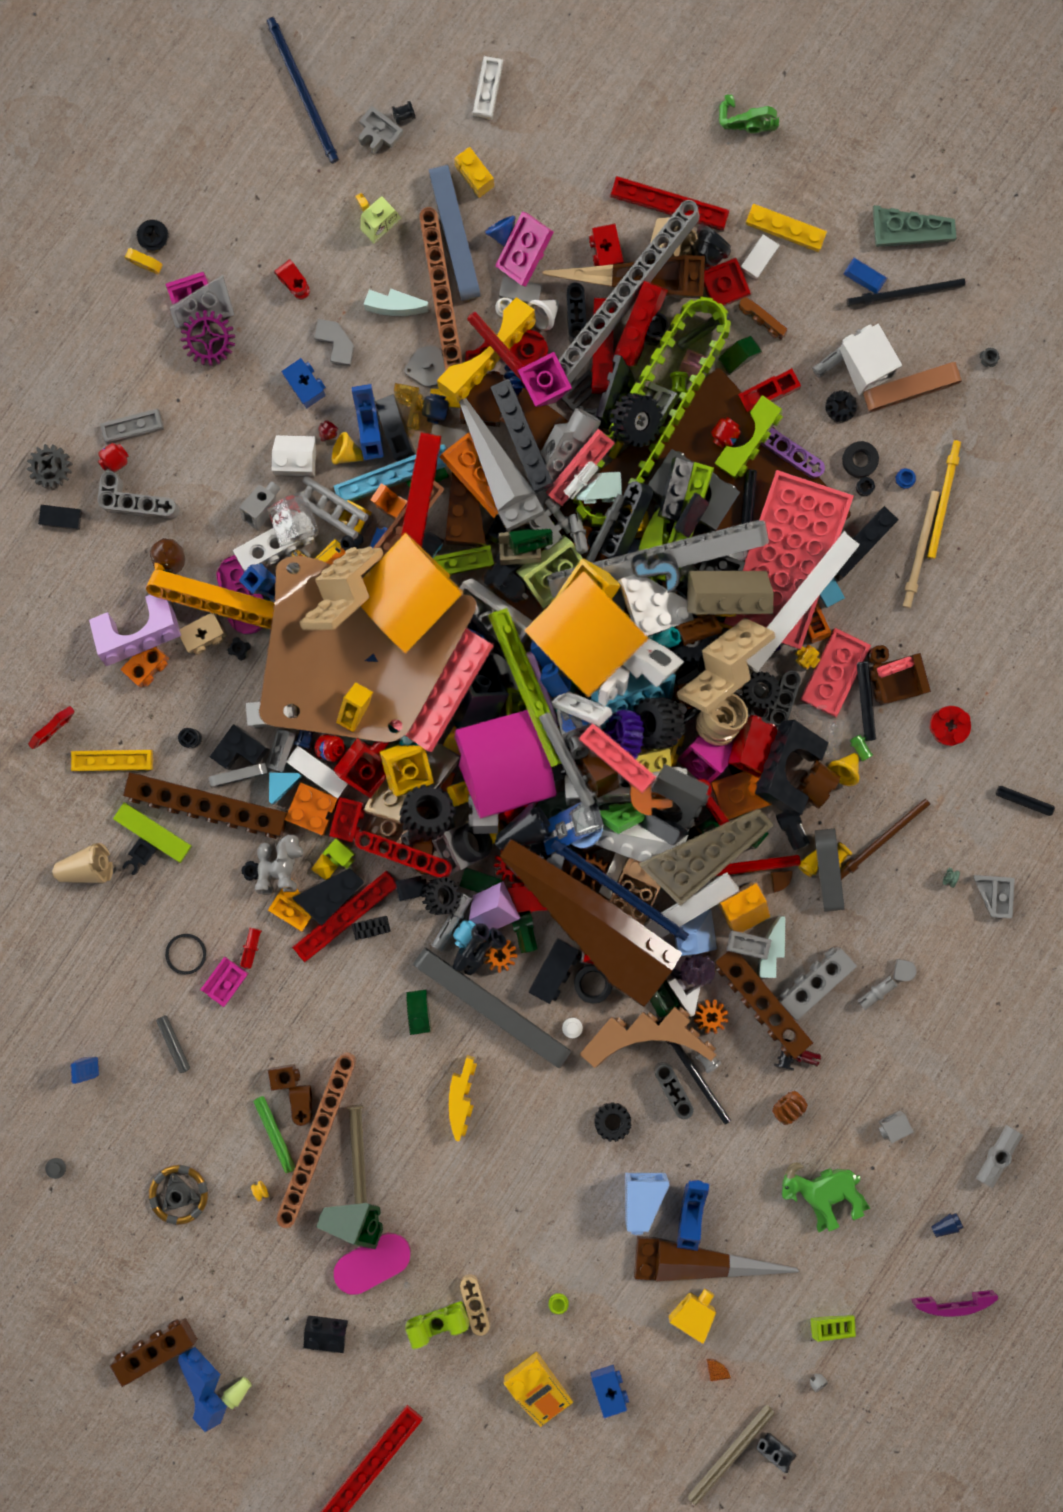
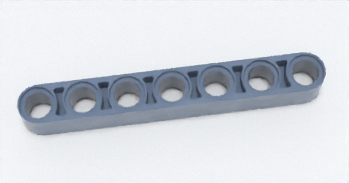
M444 165L428 169L461 301L481 297L449 167Z

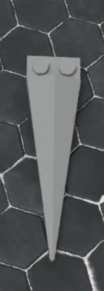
M466 398L462 399L459 402L498 514L506 530L509 532L544 515V510L535 492Z

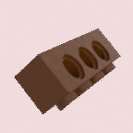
M186 1318L181 1321L178 1319L172 1321L167 1325L168 1328L161 1331L159 1329L149 1336V1340L145 1342L140 1340L132 1346V1350L127 1353L123 1350L114 1356L115 1360L110 1367L121 1387L126 1386L195 1344L197 1337ZM168 1336L174 1338V1344L167 1341ZM149 1347H154L157 1350V1354H152L149 1351ZM132 1357L137 1358L139 1360L138 1365L134 1364L131 1361Z

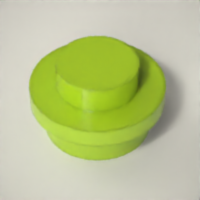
M555 1293L549 1298L548 1306L552 1313L559 1315L567 1311L569 1301L564 1294Z

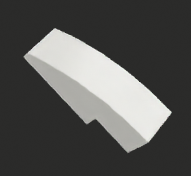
M298 745L286 761L336 798L340 796L347 786V783L341 780L333 769Z

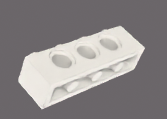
M304 511L291 518V527H285L283 533H278L274 527L233 550L244 572L250 565L261 563L263 565H272L279 560L280 556L288 555L300 545L304 544L306 546L315 540L316 531ZM293 531L299 533L296 539H290L288 535ZM274 541L281 543V547L278 549H273L270 546ZM256 551L264 553L260 559L254 558L253 554Z

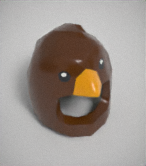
M162 538L153 544L150 550V558L155 570L164 571L167 569L171 571L166 572L177 574L184 567L186 560L184 550L174 539Z

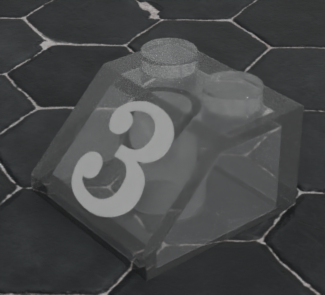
M305 491L284 497L267 508L280 547L319 535Z

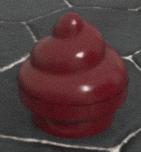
M328 420L320 423L318 431L320 432L319 437L322 442L336 438L338 427Z

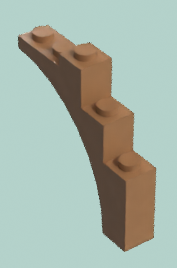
M674 1007L660 1025L657 1023L659 1019L651 1012L648 1014L643 1012L629 1029L626 1028L627 1023L620 1017H617V1019L611 1017L580 1053L594 1068L598 1067L608 1056L619 1049L633 1043L649 1040L682 1044L699 1052L710 1061L717 1054L714 1052L716 1048L710 1042L706 1041L704 1043L698 1038L700 1034L693 1027L690 1029L686 1027L691 1022L688 1018L690 1014L682 1007L680 1009Z

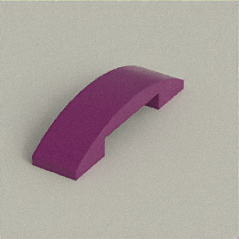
M993 1290L972 1292L973 1300L937 1304L932 1296L911 1299L917 1309L928 1314L957 1317L973 1314L989 1307L998 1300V1295Z

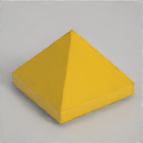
M321 854L311 870L323 879L328 880L338 866L328 856Z

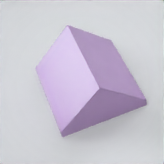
M504 882L498 883L472 897L469 920L475 924H486L490 930L492 927L498 929L520 919Z

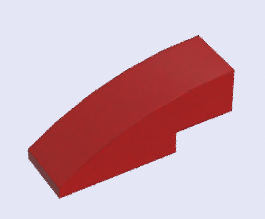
M791 368L776 377L773 376L738 394L748 413L752 411L761 396H764L771 402H775L799 390L801 384Z

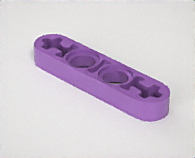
M771 428L769 431L771 439L774 436L778 437L773 445H770L772 441L770 439L765 444L761 443L762 446L812 479L819 478L824 473L825 465L820 459L774 428ZM780 441L787 444V450L784 452L779 451L776 447V444ZM794 453H802L804 461L801 463L795 462L793 459ZM808 458L811 460L809 462L810 465L815 466L817 464L819 466L818 470L820 473L817 471L812 473V467L809 465L806 468L803 467Z

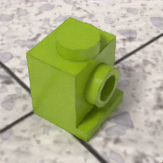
M338 838L322 853L324 856L331 855L330 860L336 866L342 865L346 869L354 863L355 859L353 857L356 855Z

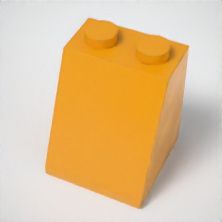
M754 882L741 886L737 893L717 904L732 931L743 933L770 918L767 901L757 883Z

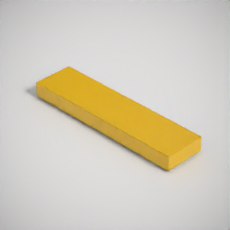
M153 750L71 751V771L153 770Z

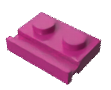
M225 956L200 990L225 1007L249 973Z

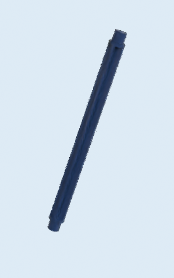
M270 17L266 21L269 26L268 30L275 40L325 150L326 157L329 158L332 164L336 163L339 160L336 154L337 150L330 140L280 30V25L274 17Z
M557 840L552 843L551 848L556 851V854H560L672 933L675 938L678 937L682 941L687 939L689 934L683 930V927H679L567 848L564 843L561 844Z

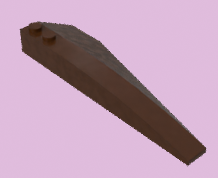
M510 839L499 856L516 877H519L524 882V886L538 898V902L551 913V917L580 946V950L594 962L593 965L607 977V981L642 1007H645L672 972L682 953L584 884Z

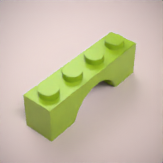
M761 396L750 412L755 422V432L751 440L740 447L726 446L715 462L719 469L734 479L738 476L742 477L748 468L745 466L750 459L754 460L760 450L757 449L762 442L765 444L771 436L769 432L774 425L777 427L783 419L781 415L783 413L782 408L764 396Z

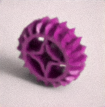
M203 310V317H201L199 312H196V320L192 316L188 317L192 322L191 325L186 322L183 324L188 328V331L181 330L182 334L187 335V338L180 339L181 342H187V345H184L182 348L183 350L190 349L187 353L188 357L195 354L194 362L201 358V365H205L206 360H208L209 366H213V359H215L217 364H221L219 357L221 356L224 360H227L228 358L224 353L232 354L228 346H235V343L229 342V339L236 338L235 335L228 333L234 329L232 326L225 327L229 321L226 319L221 322L222 314L215 318V311H211L210 317H208V312ZM209 321L218 324L224 334H214L211 331ZM203 322L202 333L192 336L196 326ZM207 332L210 333V336L218 337L211 339L209 345L206 344L207 341L199 339L206 337ZM224 340L222 348L213 354L214 343ZM192 342L203 343L207 355L200 354Z

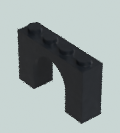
M796 720L781 721L754 794L789 816L803 815L809 796L793 787L788 781L785 770L787 758L792 752H795L809 762L815 760L822 761L829 742Z

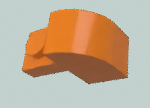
M382 483L370 500L379 510L394 520L408 502L397 496Z
M630 784L631 802L640 813L652 815V808L658 810L672 808V800L652 792V784L643 794Z

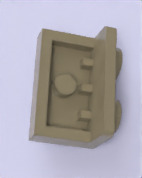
M509 532L499 533L501 565L541 562V548L514 556L509 544Z

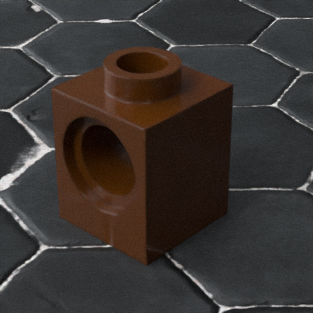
M295 1064L272 1067L268 1070L271 1091L296 1087L298 1081L301 1080L299 1068L296 1069ZM281 1072H287L290 1075V1081H283L280 1077Z

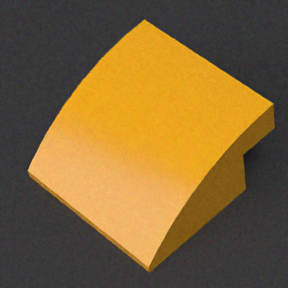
M405 533L362 579L369 598L361 607L377 626L406 654L462 595L463 591L449 579L451 575Z
M585 572L524 630L588 697L649 639Z

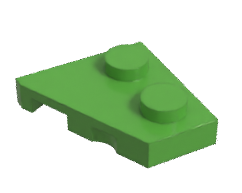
M632 803L609 805V810L600 811L603 824L617 834L644 821L646 816L636 810Z

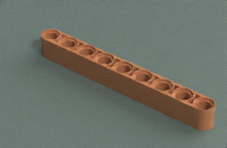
M426 207L420 212V223L445 370H447L450 366L463 362L438 215L434 208ZM426 217L434 218L432 222L424 221ZM430 236L437 237V240L433 242H430L427 239ZM434 255L441 257L438 261L431 260V257ZM438 274L444 276V278L440 281L434 279V277ZM439 294L447 295V298L444 300H439L437 297ZM449 313L451 316L449 319L444 320L441 318V315ZM447 332L454 334L451 339L444 338V334ZM451 351L457 353V356L453 359L447 357V354Z
M346 1052L340 1055L331 1073L277 1215V1223L282 1228H290L299 1215L356 1065V1058L351 1053ZM348 1058L351 1061V1067H343L341 1059ZM340 1077L344 1085L337 1087L334 1084V1078ZM327 1097H334L336 1105H328ZM326 1116L329 1119V1124H321L319 1117ZM312 1136H320L322 1143L315 1144L312 1141ZM305 1155H312L314 1157V1162H306L304 1158ZM304 1174L307 1177V1181L300 1182L297 1175ZM290 1194H298L300 1200L297 1202L291 1200ZM283 1213H290L292 1220H285Z

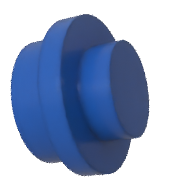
M904 468L896 474L895 480L899 487L908 489L915 484L916 475L911 469Z

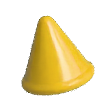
M341 433L332 450V463L337 465L339 463L364 461L361 449L349 437L348 433Z
M852 753L829 763L828 768L841 776L840 784L855 786L859 783V755L857 753Z

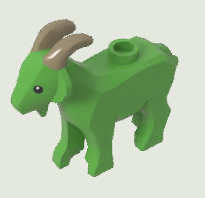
M796 1162L789 1165L785 1172L782 1198L785 1200L793 1199L797 1202L796 1194L800 1192L814 1209L817 1217L816 1227L818 1233L826 1228L830 1232L840 1227L833 1214L831 1204L838 1203L844 1198L849 1201L852 1206V1220L865 1216L863 1211L870 1209L863 1195L855 1188V1185L860 1182V1175L856 1176L849 1169L837 1168L833 1171L831 1168L826 1169L820 1173V1177L808 1180L795 1174L797 1170L804 1168L801 1163Z

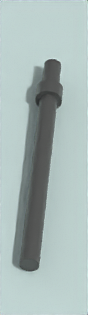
M617 494L612 507L608 508L605 514L606 519L586 558L587 561L594 562L613 521H616L620 514L618 511L625 499L624 496Z

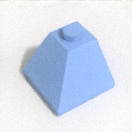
M708 909L681 926L689 934L685 941L674 937L676 949L682 953L681 956L716 950L712 910Z

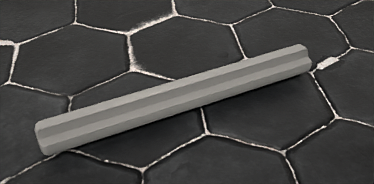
M550 713L540 716L539 719L583 806L589 807L593 805L595 801Z

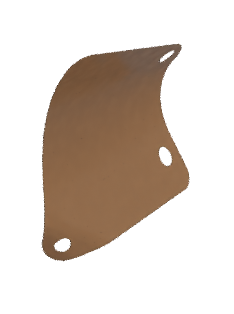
M292 556L281 560L276 566L275 606L259 707V715L262 721L267 725L328 733L371 741L393 742L403 737L416 720L476 609L475 599L469 595H461L405 654L377 626L361 606L334 630H303L300 622L306 617L308 612L313 611L323 601L315 579L322 574L321 572L324 569L329 568L331 565L319 559L302 556ZM298 563L300 571L297 574H290L286 569L287 565ZM373 653L378 662L365 661ZM356 682L372 691L373 695L359 725L352 732L337 724L336 721L344 696ZM286 705H297L300 709V714L296 718H288L283 711ZM394 719L400 720L402 723V729L397 733H392L388 729L389 723Z

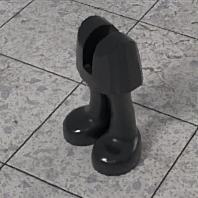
M476 924L471 930L472 939L467 947H461L458 950L453 962V969L460 972L464 970L465 974L471 976L484 963L483 958L491 947L496 950L503 949L507 942L504 935L496 928L492 927L489 930L486 924ZM479 943H482L481 946L475 952L474 950L477 947V945Z

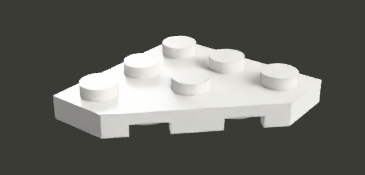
M631 575L618 580L622 585L620 588L630 618L646 636L693 620L692 613L687 612L686 599L673 592L668 593L665 587L647 577L638 578L635 575Z

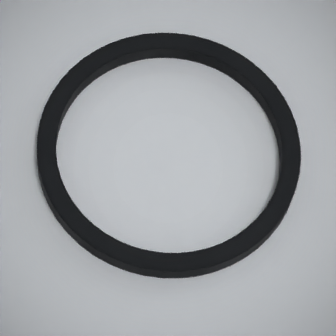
M180 934L174 937L166 947L165 957L167 964L173 971L179 974H192L198 971L206 960L204 943L200 938L192 934ZM180 937H191L197 940L202 947V961L194 970H178L169 959V949L172 943Z

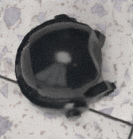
M701 224L696 231L698 239L691 246V255L705 256V267H713L718 265L722 259L729 257L731 245L716 231L705 224Z

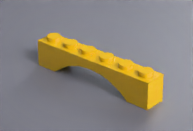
M516 297L503 310V320L497 336L509 349L521 340L523 334L528 329L534 326L536 322L535 309ZM489 346L472 360L450 366L437 379L439 391L458 404L469 395L470 390L482 381L483 376L488 371L494 369L500 359L499 355Z

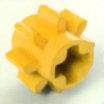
M807 645L805 648L802 646L801 650L798 649L795 653L798 657L795 661L806 670L809 667L815 668L820 662V659L817 658L820 653L810 645Z

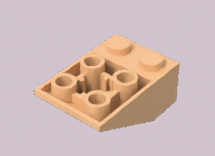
M628 857L617 883L652 907L661 886L641 868L639 864L641 862ZM613 892L609 902L644 925L647 916Z

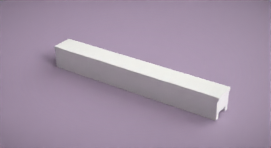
M845 531L768 625L767 628L774 631L775 639L747 660L748 667L756 673L860 545L848 536Z

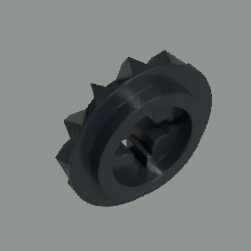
M151 219L139 226L137 240L144 250L146 249L151 252L155 250L160 251L164 245H167L169 238L168 229L161 221ZM155 230L158 237H155L152 243L151 238L147 236L152 235V232Z
M843 390L834 391L825 403L827 415L836 422H846L852 419L858 407L856 398L853 397L851 392ZM845 399V407L847 409L843 408L838 413L837 411L839 405L837 404V402L841 403Z

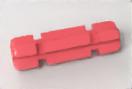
M909 656L878 667V676L882 678L913 667L914 662L912 657Z

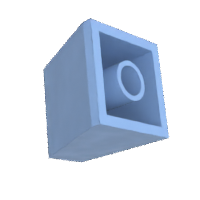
M625 1173V1223L627 1232H631L633 1235H642L643 1232L649 1231L669 1187L666 1173Z

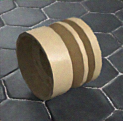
M731 694L710 712L705 713L701 711L696 719V729L699 735L712 745L723 746L729 744L747 721L748 710L744 701L737 695Z

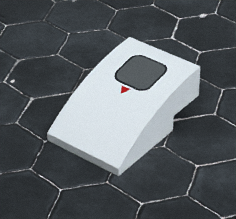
M648 639L623 665L636 678L643 674L658 687L684 661L666 647Z

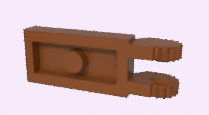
M749 298L741 299L739 310L744 315H752V320L759 326L763 324L768 328L767 332L776 339L779 337L781 340L785 337L787 328L758 304L749 300Z

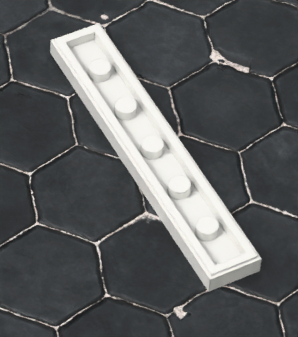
M725 873L702 887L681 906L676 903L661 914L680 927L737 893L739 887L728 873ZM652 919L643 925L660 938L670 933Z

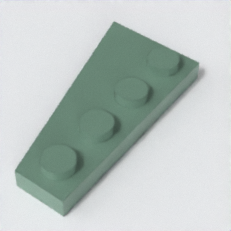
M874 205L872 208L876 247L952 242L957 239L955 219L920 215L918 212H903L895 208L885 209Z

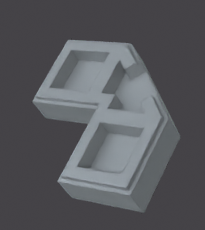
M318 319L314 338L317 341L334 343L331 363L351 366L354 345L338 322Z

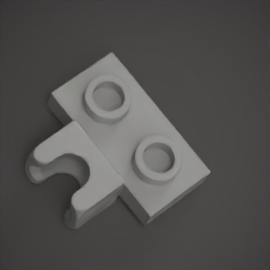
M371 106L360 120L364 130L360 133L358 140L361 145L372 141L370 145L372 154H376L383 146V142L392 148L402 136L403 129Z

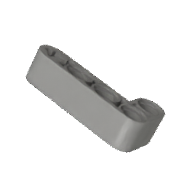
M106 471L101 475L98 504L106 511L162 519H175L179 515L180 508L172 499L122 493L123 481L117 474L112 471ZM111 478H115V484L108 486V481ZM112 497V498H113L112 504L109 505V506H106V505H105L106 500H107L108 498ZM128 500H133V505L130 508H125V503ZM148 502H152L153 507L151 510L145 511V505ZM169 506L172 507V509H169L168 512L163 509L169 508Z

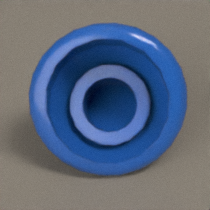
M509 216L490 226L485 234L502 246H505L515 227L516 217Z

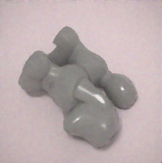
M286 835L279 840L276 846L277 858L273 862H269L272 854L270 844H260L257 850L260 860L258 864L259 876L255 885L257 893L261 895L273 894L274 889L270 883L272 877L279 879L278 887L279 889L283 888V892L296 891V883L291 880L290 876L295 864V858L303 855V849L299 847L297 836Z

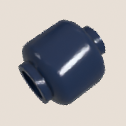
M430 393V396L424 398L421 413L424 417H427V422L438 424L439 420L444 421L447 418L449 402L445 400L446 396Z

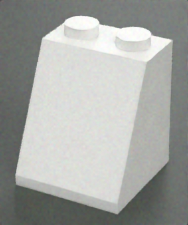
M879 323L873 327L871 324L864 327L860 331L861 333L856 336L854 334L847 336L843 339L840 347L841 354L859 396L864 391L893 378L902 367Z

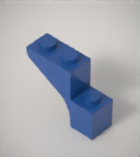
M262 563L250 565L239 581L252 594H262L275 601L276 577Z
M532 640L530 650L542 667L540 681L550 696L554 698L569 692L572 680Z
M194 1347L179 1355L178 1363L194 1397L195 1411L193 1419L204 1432H207L221 1424L227 1405L215 1393L221 1374Z

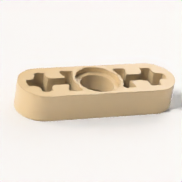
M465 1275L461 1280L460 1289L470 1326L474 1334L482 1336L489 1331L490 1321L478 1279L474 1275ZM468 1280L471 1283H475L472 1288L473 1295L471 1296L469 1288L464 1287ZM478 1300L481 1303V1307L478 1310H472L469 1307L470 1301ZM479 1314L481 1322L486 1323L483 1329H480L478 1326L475 1327L478 1321L477 1315Z

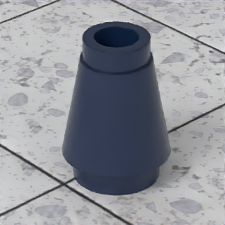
M949 1213L935 1223V1225L931 1226L936 1238L959 1233L964 1228L957 1213Z

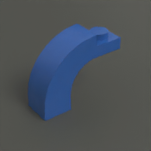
M372 385L351 387L364 460L384 457Z
M689 1180L688 1184L686 1183L679 1217L677 1248L698 1250L701 1241L703 1210L709 1193V1183H703L700 1180Z

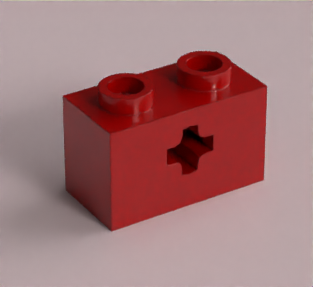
M616 223L592 228L589 244L590 248H594L595 255H593L594 267L623 264Z

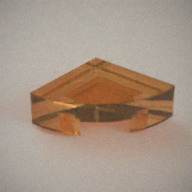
M707 1359L711 1382L731 1378L728 1369L721 1362L715 1359Z

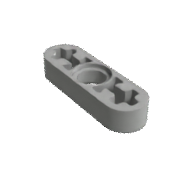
M263 763L208 778L210 787H216L261 776L268 772L266 764Z

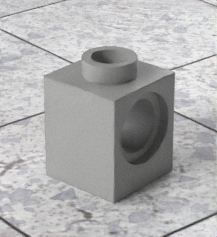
M898 1111L878 1121L881 1125L878 1128L884 1140L888 1139L891 1143L913 1133L902 1111Z

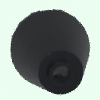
M532 802L496 835L495 843L500 851L505 848L510 839L523 847H527L554 837V832H549L548 827L551 826L549 820L539 806L534 807L535 802Z

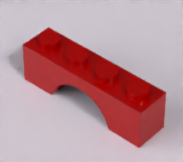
M649 281L643 282L612 357L613 359L615 355H621L628 366H637L644 349L647 329L655 314L660 310L668 289Z

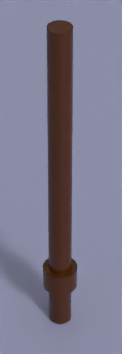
M925 798L856 858L850 859L845 863V867L840 870L841 880L859 869L858 866L931 805L930 802Z

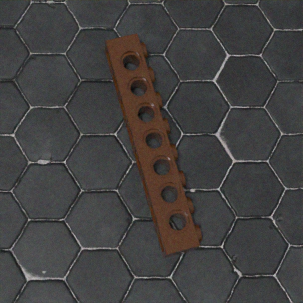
M129 772L123 796L129 797V802L140 804L141 801H145L152 808L160 809V806L168 807V812L176 814L184 811L191 818L199 819V816L207 817V822L215 824L223 821L226 822L227 827L238 829V826L246 827V832L254 834L262 831L265 832L266 837L277 839V836H283L287 822L285 818L288 812ZM146 786L151 788V794L148 797L143 793ZM165 791L171 793V799L168 802L163 800V793ZM185 796H189L191 800L190 805L187 807L182 804V799ZM204 801L210 803V809L207 812H204L201 808ZM223 806H228L230 809L227 817L221 814ZM243 811L249 813V820L243 822L240 818ZM264 815L269 819V824L266 827L260 824V818Z

